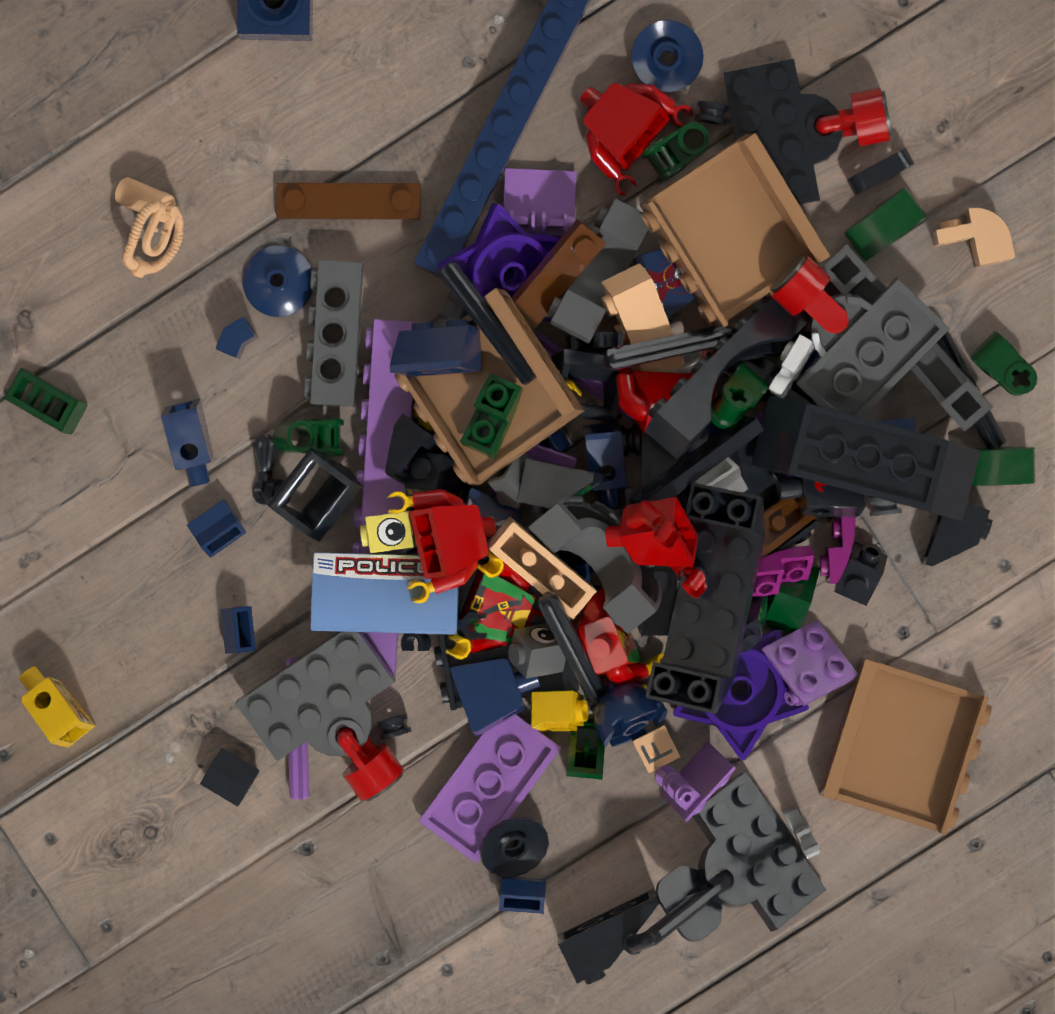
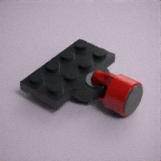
M794 59L723 73L735 139L737 140L745 134L756 133L799 205L820 201L814 166L828 161L837 152L842 138L857 135L861 147L890 141V137H893L885 90L881 91V88L850 93L852 108L838 111L828 99L816 94H801Z

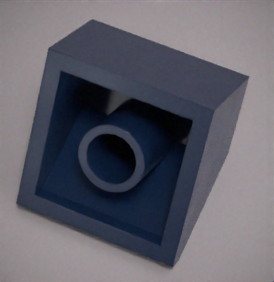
M468 320L446 321V327L433 328V323L430 322L411 324V330L399 331L390 362V373L419 377L482 372L480 328L468 325Z

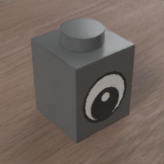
M548 623L514 629L512 643L508 650V658L525 679L563 672L566 658Z

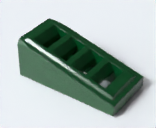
M20 368L4 398L58 431L69 435L75 431L88 406L87 403L24 368ZM28 383H34L26 400H21L20 398ZM42 389H44L46 392L36 408L33 405ZM56 396L59 399L49 415L46 412Z

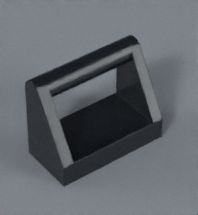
M563 349L550 357L566 382L567 377L603 382L604 406L580 403L585 411L577 417L607 422L616 421L620 407L616 376L619 375V371H611L605 366L604 355Z
M402 413L393 427L385 473L405 486L408 471L404 468L421 446L424 447V453L444 454L452 460L453 458L448 451L444 452L440 449L433 438V432Z
M310 448L267 505L307 536L320 542L362 489V485L350 468ZM318 464L331 475L302 512L286 505L285 503L309 472Z

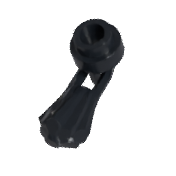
M268 434L261 435L252 443L259 474V482L255 483L252 489V496L257 503L267 505L284 483L282 479H272L276 446L273 438ZM265 473H267V481H264ZM259 489L260 492L264 495V497H261L258 494ZM291 497L285 503L286 505L290 502Z

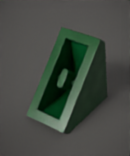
M811 567L808 580L781 582L778 594H773L770 600L765 625L789 634L800 629L812 603L820 571L819 568Z
M588 719L584 722V726H577V731H570L566 776L598 780L603 778L605 746L596 731L594 719Z

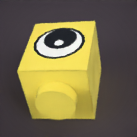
M409 511L398 515L384 514L365 517L366 525H360L362 546H369L370 553L415 547Z

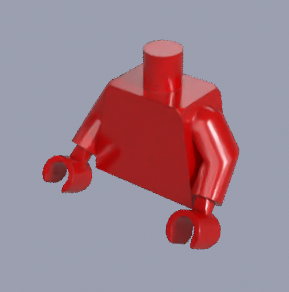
M613 83L604 94L594 87H589L583 92L579 101L582 106L589 110L582 122L588 128L585 134V141L591 160L608 179L613 178L616 192L623 196L626 195L619 189V182L627 178L636 187V181L629 174H622L621 168L627 171L669 120L674 127H683L685 124L677 118L679 110L684 111L688 116H693V111L689 106L681 105L677 107L674 104V99L652 84L629 83L622 86L618 83Z
M706 350L702 352L700 359L706 355ZM629 367L618 369L619 375L616 376L620 408L634 418L642 431L645 432L644 430L652 420L648 413L661 398L668 401L672 397L669 392L682 377L689 380L693 375L690 373L631 370L630 373ZM716 383L713 388L711 402L715 399Z
M677 497L650 502L642 501L638 504L627 505L623 509L621 525L607 526L605 539L609 548L625 547L633 562L638 565L670 567L681 579L687 578L682 583V587L693 598L698 599L708 586L705 582L704 573L699 569L694 570L698 534Z

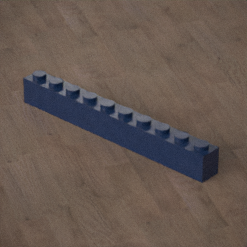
M548 0L414 261L416 267L442 279L439 276L440 269L437 267V263L465 248L591 0Z

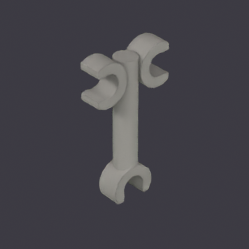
M794 806L783 812L794 836L798 839L797 841L805 857L810 859L819 854L820 847L813 837L809 826L805 825L797 808Z

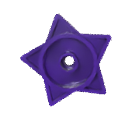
M492 203L475 243L438 262L437 267L441 270L450 262L457 263L485 301L487 300L484 296L495 288L506 290L510 297H512L562 236L526 233L501 205ZM508 269V275L503 278L504 272ZM545 316L542 321L551 322V319Z
M774 629L763 634L762 640L751 650L740 654L735 679L716 714L677 705L673 710V715L716 726L742 761L746 760L767 724L809 709L808 705L790 706L786 703L784 693L787 692L789 686L762 651V648L781 639V631ZM743 682L746 686L745 693L735 695L732 691L734 683Z

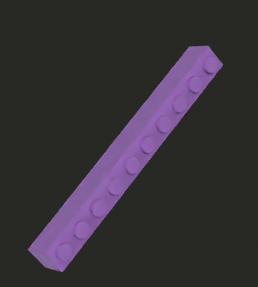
M374 319V327H367L366 349H372L371 363L364 364L363 384L370 385L369 399H362L361 420H367V435L360 434L359 456H365L364 471L358 470L357 479L362 485V489L359 492H363L362 506H355L354 528L366 525L365 517L390 514L388 510L401 509L403 503L400 498H387L391 493L402 492L407 496L405 486L387 476L385 467L394 424L402 413L412 419L414 398L410 391L405 392L399 386L394 376L395 373H390V362L399 331L411 330V324L417 322ZM408 463L407 466L404 468V469H406L407 471H408V469H409V463ZM360 534V542H353L352 553L404 555V549L370 553L369 546H362ZM362 632L396 679L399 633Z

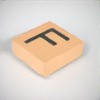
M665 725L632 740L648 773L680 758Z

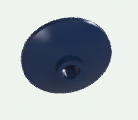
M663 20L647 26L638 35L633 45L632 64L636 75L644 84H652L662 92H676L686 88L697 78L703 65V48L698 36L691 28L677 21ZM670 52L674 57V61L668 65L662 63L660 60L662 53Z
M280 245L264 248L253 255L245 267L243 273L244 293L250 304L265 315L272 317L292 315L301 310L312 295V268L307 259L293 248ZM275 274H281L284 277V283L280 287H274L271 284V278Z

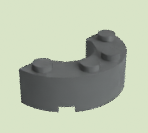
M616 198L610 209L603 206L594 226L599 228L597 235L606 244L560 299L555 297L546 317L551 319L550 324L590 343L606 312L601 297L605 296L606 293L601 282L629 268L648 231L641 218L643 212Z
M583 496L565 497L528 528L534 533L538 542L546 546L553 554L560 550L570 551L580 556L593 568L604 587L606 600L603 608L607 611L611 620L616 625L621 626L628 634L658 610L662 598L661 581L658 579L655 581L651 570L654 566L634 563L625 547L609 548L605 539L607 526L621 525L622 518L617 513L598 501L592 504L583 502Z

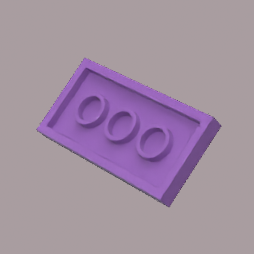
M516 714L484 732L421 816L419 822L477 864L481 858L479 850L483 838L495 825L503 820L510 819L560 751L561 746L542 732L531 728V724Z

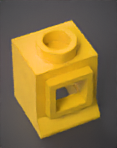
M575 691L532 692L531 728L543 733L548 730L553 732L577 731V726H584V722L588 720L589 710L587 701L584 700V695Z

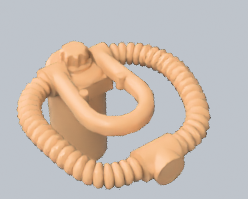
M126 177L119 182L116 188L115 200L118 204L137 211L139 214H137L133 222L134 225H132L130 230L131 233L122 254V261L130 270V274L143 278L144 275L160 271L167 266V263H170V260H173L172 257H175L181 246L180 243H182L181 239H183L185 225L180 209L176 206L172 195ZM148 217L151 220L143 236L142 249L145 254L151 257L158 256L165 250L174 225L173 241H171L163 256L151 263L133 258L143 225ZM159 221L164 222L165 225L161 231L160 241L156 247L151 248L153 234L158 232L157 225Z

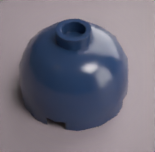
M612 682L605 687L606 693L600 697L594 708V725L604 746L607 747L609 742L612 747L629 743L647 733L644 729L647 724L653 721L657 726L665 719L667 709L663 702L645 698L647 685L640 682H629L617 686Z

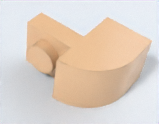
M967 209L964 211L966 224L962 225L961 219L944 221L939 223V230L932 232L934 247L970 240L975 268L1006 262L1015 258L1012 239L1007 225L998 215L986 209Z

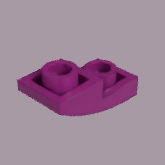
M856 517L832 519L833 540H839V547H825V555L819 556L820 576H826V581L829 584H837L846 568L854 541Z
M811 545L782 550L760 559L753 596L778 594L781 582L808 580L815 556Z

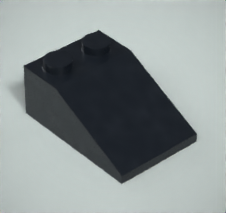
M654 888L557 935L558 946L577 984L585 981L586 985H589L606 976L604 971L612 966L624 950V938L630 933H637L660 904Z

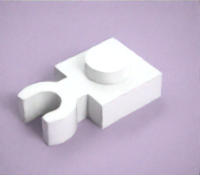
M799 335L795 343L790 341L780 357V360L783 361L782 369L769 387L771 394L776 397L785 398L793 381L797 380L815 350L811 340Z

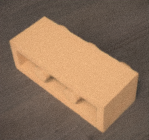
M640 263L601 282L606 293L605 296L601 297V300L609 316H615L618 324L613 326L614 332L623 331V345H631L674 335L654 282ZM681 355L629 368L636 371L672 372L684 366L685 363Z
M510 516L487 542L491 552L543 595L546 592L558 595L567 615L572 619L575 618L597 592L592 584L556 554H553L546 546L539 543L531 533Z

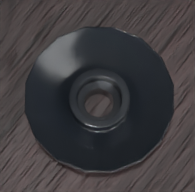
M513 817L503 820L491 828L483 838L479 850L481 862L490 873L499 877H516L525 874L538 866L545 857L549 846L548 833L539 821L530 817Z

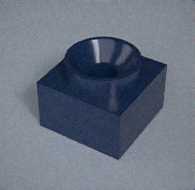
M238 0L237 34L241 40L312 41L313 0H285L283 5L277 9L268 8V0Z

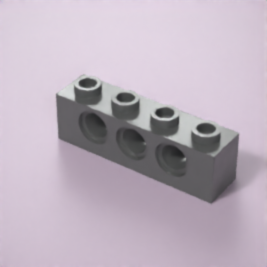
M319 260L318 268H312L311 289L317 290L316 304H310L309 325H315L314 340L307 341L306 359L307 361H313L312 376L306 375L304 388V396L311 397L310 404L356 406L364 269L362 262ZM334 288L342 289L346 296L345 302L338 308H332L326 303L327 293ZM331 324L340 325L344 333L341 341L335 344L327 343L324 339V331ZM328 360H337L341 365V373L336 379L328 380L322 374V366Z

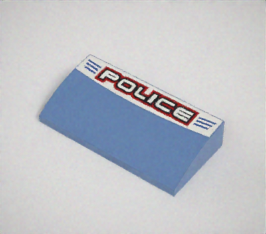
M314 552L311 631L457 635L459 587L440 594H436L434 591L430 593L427 601L418 604L411 601V599L421 596L423 587L416 586L412 589H407V584L412 580H420L423 583L431 581V579L424 578L419 555Z

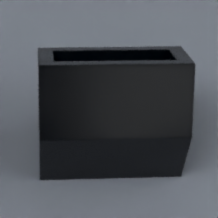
M221 748L200 785L238 807L257 778L260 770Z

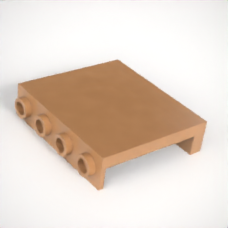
M756 133L743 135L639 204L644 212L641 214L644 224L650 232L654 233L656 231L663 243L660 245L663 255L671 264L675 262L682 273L679 276L681 284L689 294L694 293L701 305L698 306L700 315L707 324H713L716 327L727 326V320L771 292L770 288L774 281L798 257L808 255L817 264L830 257Z
M498 288L484 296L487 300L486 303L501 321L537 377L535 380L527 385L521 384L481 330L482 372L419 377L394 375L399 386L405 392L410 391L417 402L414 404V409L424 422L429 421L436 433L433 434V438L442 451H448L455 461L452 467L457 476L463 482L475 485L482 484L585 411L508 292ZM469 314L461 319L468 320V325L478 327ZM489 373L523 388L511 425L495 459L465 447L460 442L476 410L474 403Z
M862 657L857 671L859 677L854 681L819 794L825 798L846 802L946 835L948 828L954 829L959 816V808L955 807L959 794L964 795L968 788L970 774H967L966 771L970 759L975 761L980 750L981 740L977 739L980 726H986L991 715L992 706L987 705L989 698Z

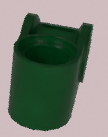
M688 123L668 137L666 136L642 152L641 156L643 159L647 158L659 175L658 182L662 184L707 151L710 135L703 125ZM689 131H698L702 134L704 143L698 149H689L684 145V135ZM659 153L663 156L669 167H666V165L658 155Z
M993 331L969 356L986 375L994 379L1013 396L1028 394L1037 384L1038 378L1034 368L996 331ZM1013 371L1017 374L1024 371L1028 375L1025 378V382L1028 384L1026 388L1023 385L1016 388L1012 385L1015 379L1012 375Z
M742 363L724 384L721 393L711 402L712 423L723 429L733 428L747 411H751L760 401L770 385Z
M312 419V421H285L275 428L273 442L276 448L284 453L306 454L310 448H313L326 456H344V450L340 448V427L344 425V420ZM294 428L299 434V440L296 445H293L290 438Z

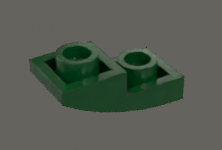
M905 186L877 205L874 211L846 229L844 234L866 262L926 217V213Z
M489 373L474 403L476 410L460 440L461 444L495 459L511 425L523 388Z
M1000 446L996 449L973 448L981 452L972 486L1035 483V447Z

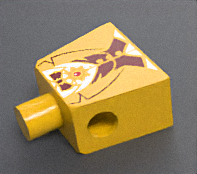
M36 666L29 668L19 677V681L28 691L20 700L51 744L69 748L96 726L60 680L51 677L44 678ZM51 697V702L48 706L47 703L49 698Z

